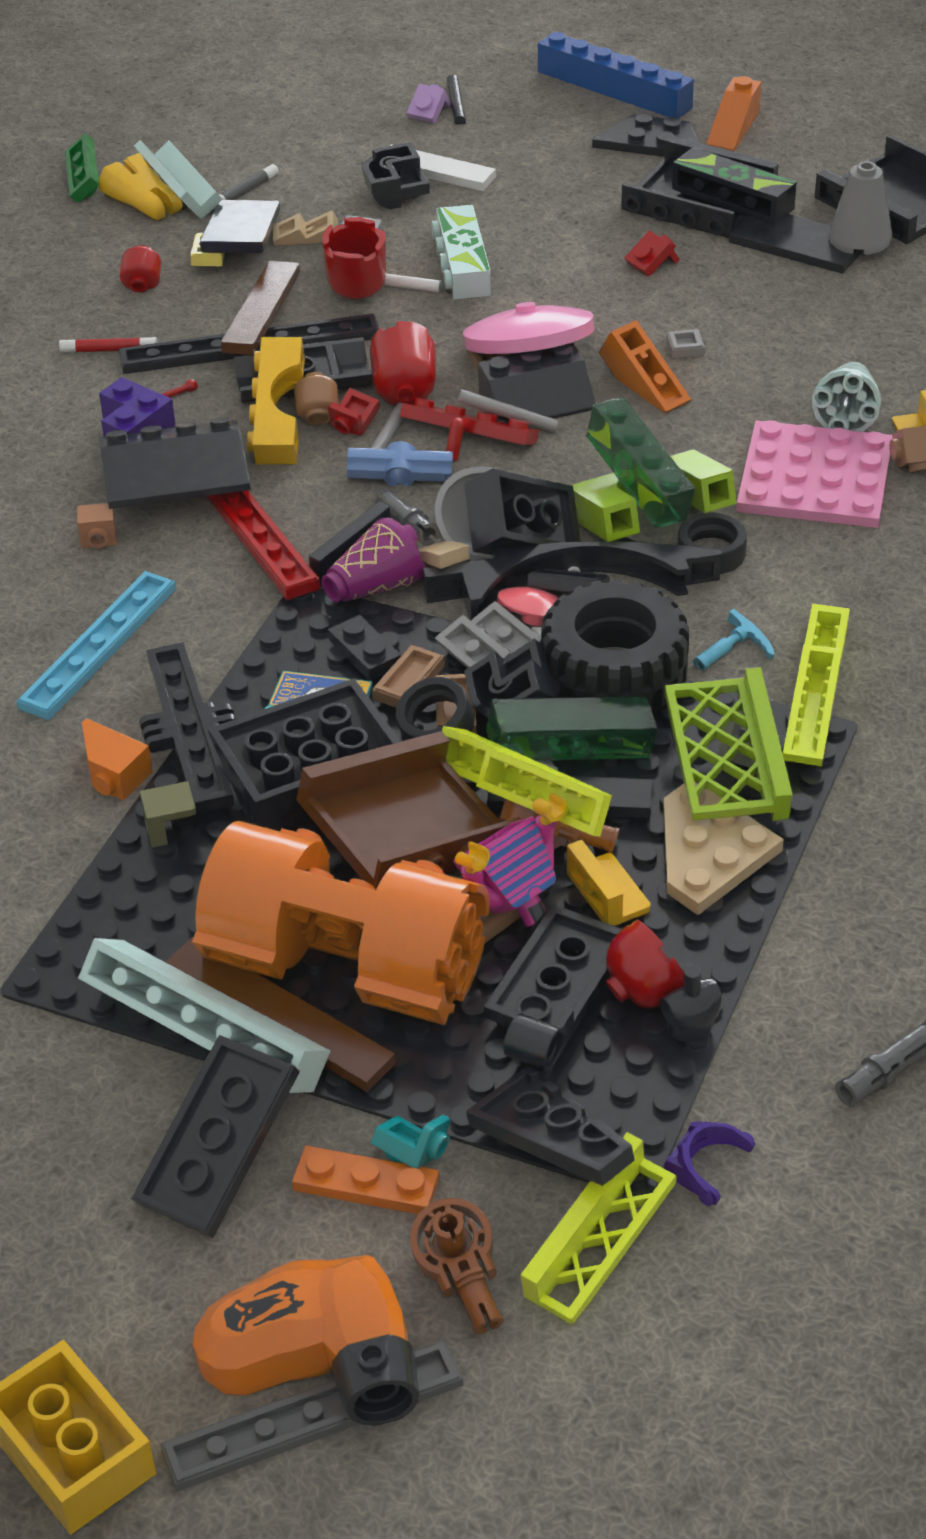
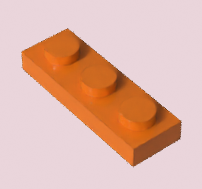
M305 1145L292 1180L293 1191L419 1214L422 1209L433 1202L440 1174L439 1170L425 1167L417 1169L404 1163Z

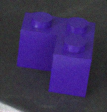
M123 377L114 381L99 393L103 420H101L103 437H106L108 432L124 430L127 434L137 433L147 426H160L162 429L176 428L173 400L167 396Z

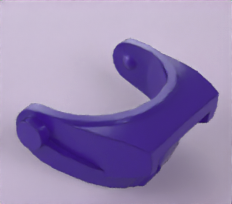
M692 1122L679 1144L664 1163V1169L676 1175L677 1183L698 1195L700 1201L707 1206L716 1205L721 1196L716 1188L706 1182L695 1171L691 1162L692 1157L700 1149L714 1144L733 1145L749 1153L756 1145L751 1134L742 1132L727 1123Z

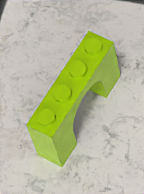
M694 449L640 465L663 495V499L650 485L638 476L637 466L622 470V478H620L617 472L571 485L574 490L578 524L606 542L640 533L637 505H639L638 483L651 491L661 501H682L703 513L737 504L733 470ZM629 470H633L634 482L627 486L624 483V476L627 475L629 478Z

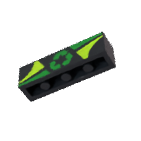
M694 147L673 162L672 190L772 224H777L795 209L796 181Z

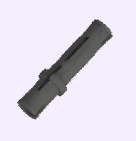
M388 489L380 491L385 497L384 500L378 495L376 496L375 504L381 502L390 506L391 518L402 526L406 524L411 525L416 531L420 543L427 546L434 544L435 542L429 538L430 535L438 540L440 535L438 526L430 522L422 510L410 507L396 496L393 491Z
M926 1020L879 1054H870L861 1061L859 1068L837 1081L835 1089L841 1101L848 1106L852 1105L854 1107L874 1090L888 1087L893 1083L894 1076L926 1054Z

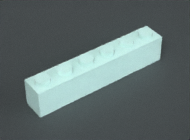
M94 938L78 979L210 1051L218 1036L221 1035L296 1066L300 1073L289 1093L314 1092L330 1054V1050L124 940Z

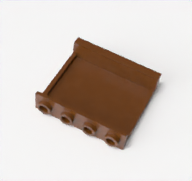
M442 731L302 768L297 794L298 803L360 878L373 885L375 890L390 867L396 863H401L402 860L416 863L417 860L430 861L438 865L444 873L457 870L458 868L453 860L457 853H465L469 850L468 843L470 841L479 844L511 822L522 820L520 817L501 822L446 761L450 740Z

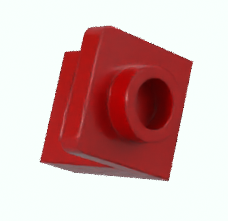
M650 230L624 257L628 264L646 276L652 275L666 258L675 264L680 260L674 251L676 248L674 242L666 235L662 234L659 237Z
M349 388L340 404L331 402L328 407L331 426L340 433H351L361 436L379 411L380 402L376 398Z

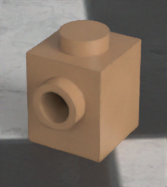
M926 426L904 428L892 434L893 439L890 440L889 449L892 460H896L897 467H909V473L926 471Z

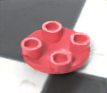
M513 587L499 591L496 602L508 612L521 614L524 623L542 626L546 612L559 597L537 588Z

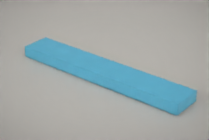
M144 571L16 701L18 709L50 720L176 590V582Z

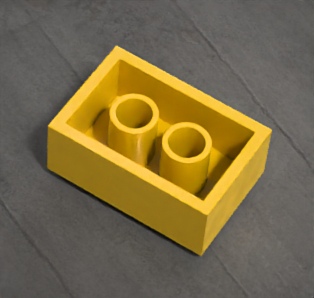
M64 1339L0 1381V1447L70 1535L157 1474L148 1438Z

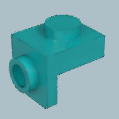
M397 1115L376 1127L370 1143L383 1150L384 1154L392 1161L405 1163L418 1169L433 1159L435 1161L438 1160L445 1152L450 1141V1136L446 1133L451 1119L441 1115L421 1129Z

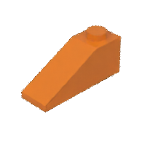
M746 76L733 77L724 92L706 145L730 151L736 150L760 111L762 81L752 80Z
M637 320L610 332L598 353L617 380L663 413H667L692 400Z

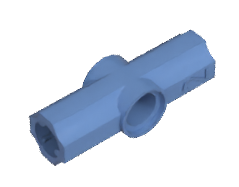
M403 441L393 442L386 449L348 448L347 478L384 479L390 486H396L397 484L410 486L414 483V480L445 482L452 476L453 452L416 450L413 445Z

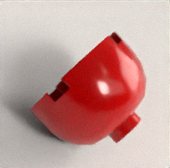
M636 920L631 925L624 927L612 939L606 953V967L611 978L606 981V984L620 1002L628 998L639 1007L655 1009L661 1007L660 1000L664 996L683 986L684 972L674 957L669 959L661 949L664 946L662 941L640 920Z

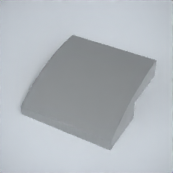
M496 601L471 621L462 615L435 637L436 642L466 668H470L494 651L505 658L534 638L541 643V637Z

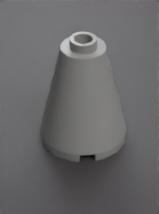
M863 161L851 168L829 230L830 243L843 252L853 254L854 249L864 250V255H871L883 251L890 245L892 229L883 172L873 162Z

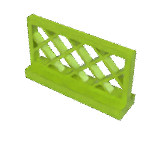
M761 667L745 669L744 678L665 685V698L692 821L771 813L772 821L789 819L793 794ZM737 692L738 701L732 708L716 700L717 696L723 693ZM692 697L700 703L690 712L678 705L676 698ZM707 707L723 715L722 719L715 726L699 717ZM730 721L746 729V732L739 740L723 731ZM691 724L707 733L699 744L684 736V732ZM715 738L731 747L723 757L706 748ZM738 752L754 762L747 771L730 763ZM698 756L715 765L706 776L691 768V764ZM722 770L738 779L737 783L730 790L713 781ZM747 784L761 793L762 800L747 801L737 794ZM705 789H708L722 799L718 804L700 806L698 796Z

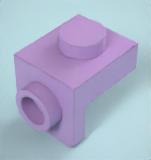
M419 84L408 108V117L435 123L442 107L450 108L451 105L445 89L435 84L430 86Z

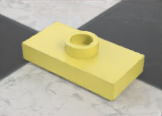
M204 233L195 234L190 255L191 266H222L225 253L201 252L200 240Z

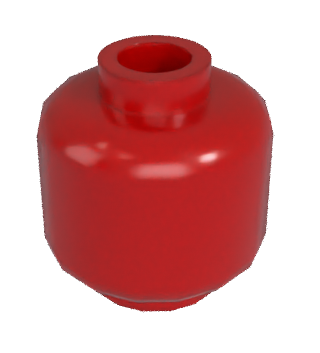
M136 245L127 249L121 258L119 278L122 284L133 292H145L147 289L157 287L160 281L162 265L159 254L146 245Z

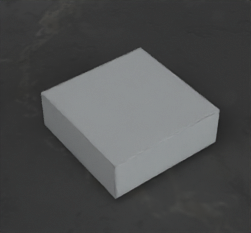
M699 329L667 332L666 340L672 358L705 355V346Z

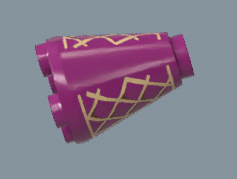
M381 518L376 521L327 570V574L322 577V586L326 595L334 602L341 600L350 601L416 584L423 578V568L427 567L422 561L417 548L418 535L414 528L409 524L402 526L391 518Z

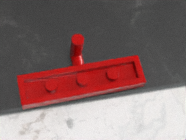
M415 397L414 402L402 403L400 417L450 428L446 452H453L452 460H458L463 431L521 445H533L538 440L539 430L528 428L529 422L509 419L508 423L497 421L498 415L478 411L477 416L465 414V407L446 404V408L443 409L434 407V400Z

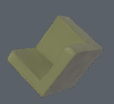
M189 782L140 791L144 820L151 848L168 845L164 822L196 814Z

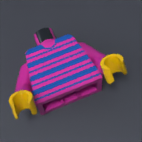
M554 793L549 795V802L542 798H538L533 802V810L539 814L536 819L532 816L511 822L479 844L470 841L468 843L469 850L465 853H457L453 860L462 874V879L486 886L489 893L490 912L499 914L517 909L526 927L534 925L544 918L547 911L538 894L556 882V875L553 869V841L556 822L565 815L567 803L563 798Z

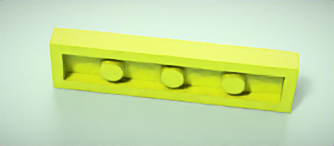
M626 1132L623 1139L632 1145L635 1161L603 1186L590 1181L521 1273L524 1297L573 1325L592 1301L677 1183L675 1174L644 1158L643 1140ZM639 1173L659 1183L653 1193L632 1196L630 1185ZM625 1193V1194H626V1198L621 1199V1197H622L623 1194ZM642 1207L637 1213L636 1208ZM630 1210L632 1221L627 1228L610 1232L606 1231L604 1220L610 1213ZM600 1228V1234H595L596 1231ZM610 1243H615V1245L611 1249ZM604 1245L606 1257L601 1264L580 1268L578 1256L583 1249ZM573 1264V1265H574V1270H569V1271H568V1269H569V1268L571 1267V1265ZM589 1279V1281L584 1286L583 1280ZM575 1281L578 1283L580 1293L570 1307L548 1296L556 1285Z

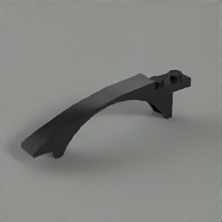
M625 541L556 542L492 549L493 558L456 563L442 569L437 567L423 568L426 602L434 603L463 598L469 620L471 621L490 604L497 601L499 591L506 588L526 586L528 574L539 568L568 570L570 567H578L581 572L593 571L626 575L658 585L676 596L688 595L686 585L720 580L721 553L718 549L687 545Z

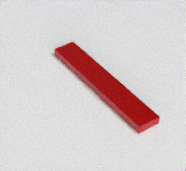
M248 490L207 496L286 600L320 589L318 576Z

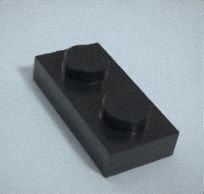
M361 615L328 629L329 641L369 681L386 674L401 657V654Z

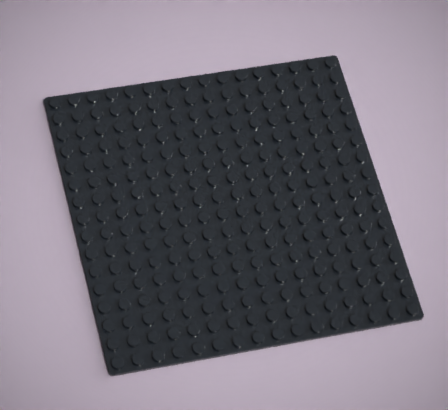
M320 588L319 590L286 600L284 596L207 702H212L215 706L230 704L233 707L236 719L264 710L270 702L283 671L369 681L329 641L328 636L329 628L358 615H361L401 656L411 644L443 655L445 666L438 675L465 674L464 671L468 668L435 640V637L454 621L362 598L334 602L326 595L324 589ZM384 675L371 680L372 689L383 678ZM686 679L684 683H694L695 681ZM371 690L369 699L401 742L406 741L395 718L396 708L373 700ZM737 692L719 694L716 700L732 708L738 701ZM557 697L530 715L511 722L488 718L476 710V734L499 745H502V741L491 738L489 735L504 737L505 734L488 733V730L546 729L541 738L510 735L513 739L538 743L539 745L536 750L551 759L554 766L558 768L557 771L568 776L652 779L650 818L606 816L604 825L620 828L612 854L651 903L649 913L614 927L623 929L634 921L640 920L662 941L664 946L661 949L669 959L672 957L676 959L683 972L687 965L694 964L699 966L702 970L701 979L712 978L720 988L722 994L720 1012L709 1033L691 1041H679L669 1033L668 1023L665 1021L661 1007L655 1009L639 1007L628 998L620 1002L605 983L549 1071L537 1067L534 1068L538 1071L539 1078L542 1081L547 1082L550 1080L558 1086L561 1096L567 1101L575 1100L585 1108L586 1116L591 1120H601L622 1138L628 1132L643 1140L644 1158L664 1168V1163L668 1156L672 1154L857 732V724L851 720L831 716L822 766L784 761L793 794L789 819L772 821L771 813L748 815L784 839L783 851L697 915L667 894L663 815L664 797L684 784L667 704L660 709L654 707L651 713L643 716L633 714L630 719H619L618 716H608V719L597 718L596 714L593 713L584 715L577 712L573 705L567 707ZM692 697L676 698L677 704L690 712L700 703ZM769 700L777 733L780 735L779 742L783 754L792 706ZM436 703L427 706L419 713L414 722L416 729L424 731L437 728ZM707 707L699 717L715 726L722 719L723 715ZM692 724L684 732V736L698 744L707 735V733ZM611 728L619 739L631 746L646 750L647 753L597 743L603 729ZM555 731H572L579 739L571 741L565 735L563 739H555L551 734H554ZM715 738L706 748L719 755L720 741ZM549 739L559 742L556 749H564L568 752L565 757L555 755L547 747ZM577 742H586L589 746L584 756L572 757L571 750H580L576 746ZM175 748L170 752L144 790L185 782ZM596 749L619 753L646 754L649 756L641 758L591 759ZM699 756L691 764V768L705 776L715 766ZM730 761V763L744 771L750 768ZM722 770L713 781L730 790L737 783L738 779ZM461 777L487 806L488 791L477 787V783ZM231 783L235 806L164 822L168 845L151 848L144 820L141 795H139L1 987L2 996L22 1004L205 1061L210 1050L78 979L94 938L124 940L165 962L195 935V914L199 885L214 844L221 833L233 822L242 821L251 824L241 808ZM747 784L737 794L747 801L762 800L761 793ZM492 811L499 819L501 811ZM312 819L286 828V830L294 832L297 829H307L321 837L330 855L329 873L334 876V879L348 883L350 879L362 880ZM586 845L595 857L609 853L606 850ZM559 846L554 849L553 869L556 875V882L538 894L546 911L548 912L553 904L601 921L567 875V847ZM520 917L484 944L481 960L472 985L463 1002L453 1001L452 1004H455L454 1012L448 1015L445 1025L363 1003L354 988L358 977V961L308 948L305 955L295 966L286 969L282 980L259 974L395 1053L396 1064L368 1092L324 1067L314 1092L303 1093L388 1120L398 1115L421 1129L432 1120L445 1115L451 1119L446 1133L450 1136L451 1140L577 1180L590 1182V1180L470 1127L466 1111L529 1065L504 1055V1040L509 1027L485 1019L484 1005L540 922L526 927ZM572 949L568 952H562L564 955L570 957H575L582 954V952L577 949ZM557 978L543 981L548 986H558L564 983ZM639 1173L630 1185L632 1196L653 1193L658 1186V1182Z

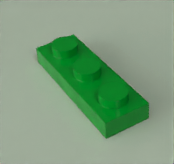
M86 133L65 151L69 195L76 202H81L86 196H92L99 185L94 140Z

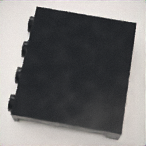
M670 135L665 140L664 158L637 186L627 183L622 184L621 210L729 238L730 233L747 215L672 190L673 162L694 147L778 175L779 163Z
M888 135L886 136L885 153L869 162L875 163L883 172L892 237L905 244H909L926 234V152ZM826 169L816 173L814 198L837 209L850 172L841 177Z

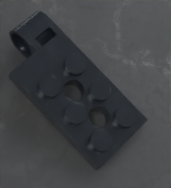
M552 904L484 1005L485 1019L509 1027L504 1040V1055L545 1071H549L608 980L610 973L606 967L607 949L612 939L622 929ZM572 949H577L581 951L582 954L579 956L570 957L564 955L562 952H568ZM557 978L564 983L558 986H548L543 981Z

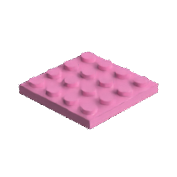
M756 420L738 494L736 512L878 528L890 460L889 444L890 440L893 439L892 435L880 432L850 431L844 428L813 427L808 424H785L772 420Z

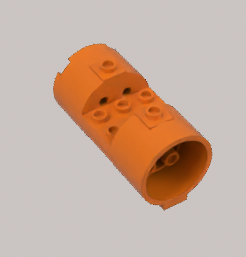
M236 821L221 833L206 862L197 895L196 933L192 943L203 958L282 980L286 969L295 966L305 955L308 948L358 961V977L354 988L363 1003L445 1025L448 1015L454 1012L455 1004H452L453 1001H464L476 975L486 937L482 936L483 922L480 920L481 915L487 916L490 910L489 893L485 885L445 875L438 865L430 861L417 860L416 863L402 860L401 863H396L390 867L375 890L373 885L360 879H350L349 883L334 879V876L329 873L330 855L321 837L310 830L297 829L294 832L282 828L281 831H276Z

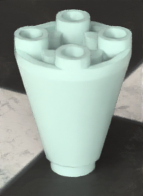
M849 362L831 371L820 379L813 392L812 408L816 419L824 428H844L850 431L863 432L873 425L879 416L881 395L878 386L869 370L859 362Z

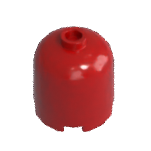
M362 217L344 218V224L334 228L332 225H329L322 235L326 277L332 290L341 297L351 300H361L373 296L381 289L386 279L385 231L376 228L375 221Z
M398 321L395 327L384 331L383 328L378 329L371 338L370 343L372 379L377 394L385 402L394 406L398 402H414L415 397L427 399L433 392L436 381V344L428 335V330L422 325L408 321Z

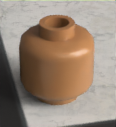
M311 372L306 374L294 386L297 415L311 425H322L330 422L328 407L331 402L339 404L336 382L321 372Z

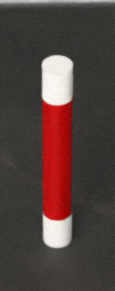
M157 337L59 340L60 353L119 351L120 348L158 342Z

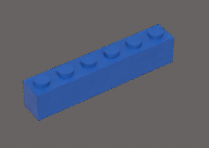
M553 32L538 42L539 73L666 117H676L679 119L693 108L694 79L684 76L680 72L669 71L660 68L654 63L636 60L630 55L612 52L609 48L594 46L585 40H577L561 32Z

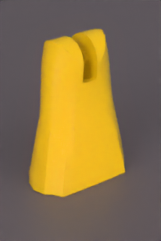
M141 153L127 157L124 160V166L120 162L105 166L99 177L98 186L101 192L111 198L131 205L157 221L165 218L166 212L172 215L179 212L183 207L181 199L160 178Z

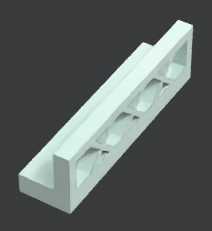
M141 140L134 145L177 196L200 219H203L222 200V197L169 140L155 154Z

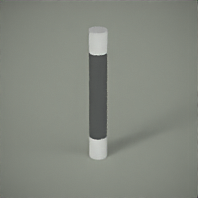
M272 164L219 195L222 197V200H235L278 175L279 170L276 165Z

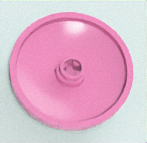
M524 302L515 305L516 309L491 315L468 326L463 331L464 347L467 350L485 354H509L548 349L572 343L590 335L595 330L594 318L590 311L555 305L535 306V302Z

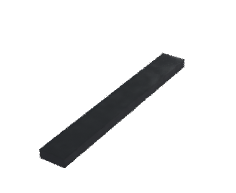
M372 313L270 327L264 337H302L303 345L360 337L367 341L371 340L379 326L375 314ZM225 334L119 349L123 374L233 359V354L221 352V341ZM261 343L259 344L257 350H260Z

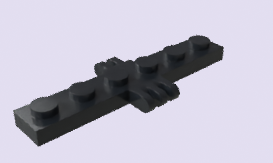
M184 642L146 650L149 667L163 712L140 718L139 725L145 744L149 745L151 753L175 748L184 780L189 782L196 814L235 806L227 774L208 732L209 728L235 720L236 716L234 715L233 707L230 704L215 706L212 702L203 703Z

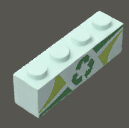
M473 205L436 208L437 220L431 222L432 236L436 243L441 273L444 276L445 290L451 289L453 299L491 296V272Z

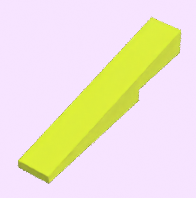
M812 603L783 748L784 761L822 766L848 628L849 608Z
M443 726L442 732L450 740L446 761L459 776L477 783L476 786L531 810H533L532 805L536 799L542 798L549 802V795L554 793L563 798L567 803L566 813L559 822L592 836H601L612 795L466 729Z

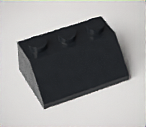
M573 342L553 348L523 352L505 357L498 356L491 360L478 362L479 395L552 419L596 409L585 360ZM497 416V421L509 422L508 418Z

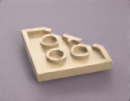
M684 784L664 797L663 815L667 894L697 915L783 851L784 839L748 815L692 821ZM705 789L698 796L700 806L718 804L722 799L708 789Z

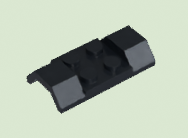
M363 337L303 345L305 357L304 377L311 372H321L336 382L338 390L373 385L372 370H369ZM233 354L241 402L256 401V398L252 396V378H258V372H255L254 355ZM294 388L281 397H295Z

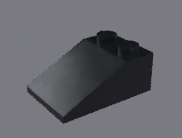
M495 468L464 484L473 552L493 556L492 549L556 542H581L574 490L571 485Z

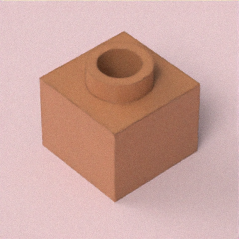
M108 503L77 506V526L81 548L92 547L100 549L105 546L117 545V526L114 508L109 509Z

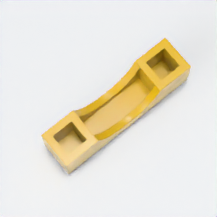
M261 337L260 351H255L254 368L255 372H258V378H252V396L256 398V404H250V424L254 425V430L247 433L248 452H254L255 464H297L299 436L296 417L283 413L275 405L282 395L293 389L296 383L304 377L305 357L302 337Z

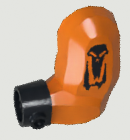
M363 1255L335 1260L291 1261L270 1270L252 1282L221 1297L208 1307L194 1328L192 1345L199 1370L206 1381L224 1394L247 1396L287 1381L309 1379L331 1372L347 1414L351 1420L361 1425L378 1426L401 1420L412 1412L418 1403L419 1388L415 1351L408 1341V1329L390 1280L374 1257Z

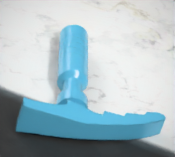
M733 608L729 611L728 622L736 626V628L732 630L728 638L720 639L694 658L693 664L704 671L731 651L735 643L738 641L743 642L747 638L753 639L754 643L760 645V648L769 659H774L775 653L765 635L751 621Z

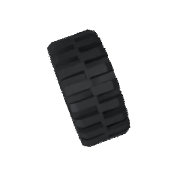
M611 580L610 583L602 584L601 581L590 582L588 587L582 588L578 586L571 589L568 596L563 594L553 603V606L548 609L544 616V622L541 626V644L547 658L550 674L560 682L561 691L557 699L567 707L575 706V710L581 714L593 713L596 714L597 718L608 719V716L630 719L633 714L643 716L651 713L654 707L660 709L667 704L665 685L683 684L686 681L689 652V626L687 625V618L669 596L664 598L663 593L654 587L647 589L644 588L642 583L632 581L631 584L622 583V580ZM620 647L628 650L612 651L601 648Z

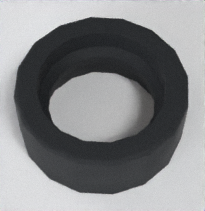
M714 512L691 516L681 524L678 530V545L700 547L693 542L703 538H718L731 543L726 547L713 548L720 550L721 553L720 574L734 571L742 565L746 557L747 534L746 528L739 520L726 514Z
M432 677L421 680L406 690L397 704L395 717L405 739L409 740L442 731L443 726L434 730L423 731L416 729L414 722L419 713L427 706L445 701L455 703L457 709L453 717L443 726L466 729L471 732L474 727L475 712L463 687L452 679Z

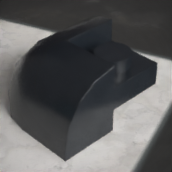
M411 142L372 150V156L365 160V162H361L365 183L373 198L382 207L390 210L401 208V199H413L420 195L430 194L429 181L420 168V156Z
M535 638L505 658L494 651L464 671L470 700L475 710L488 718L499 721L511 722L526 717L558 697L561 691L559 680L550 674L543 645Z

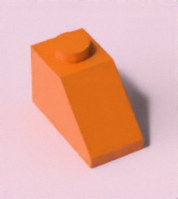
M86 718L82 722V729L92 786L102 795L108 796L111 794L125 800L153 772L149 745Z

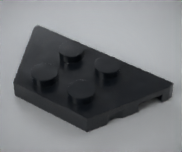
M633 114L593 137L592 148L664 157L665 140L670 135L698 143L699 141L690 121H682L676 117L658 118L652 117L649 114Z

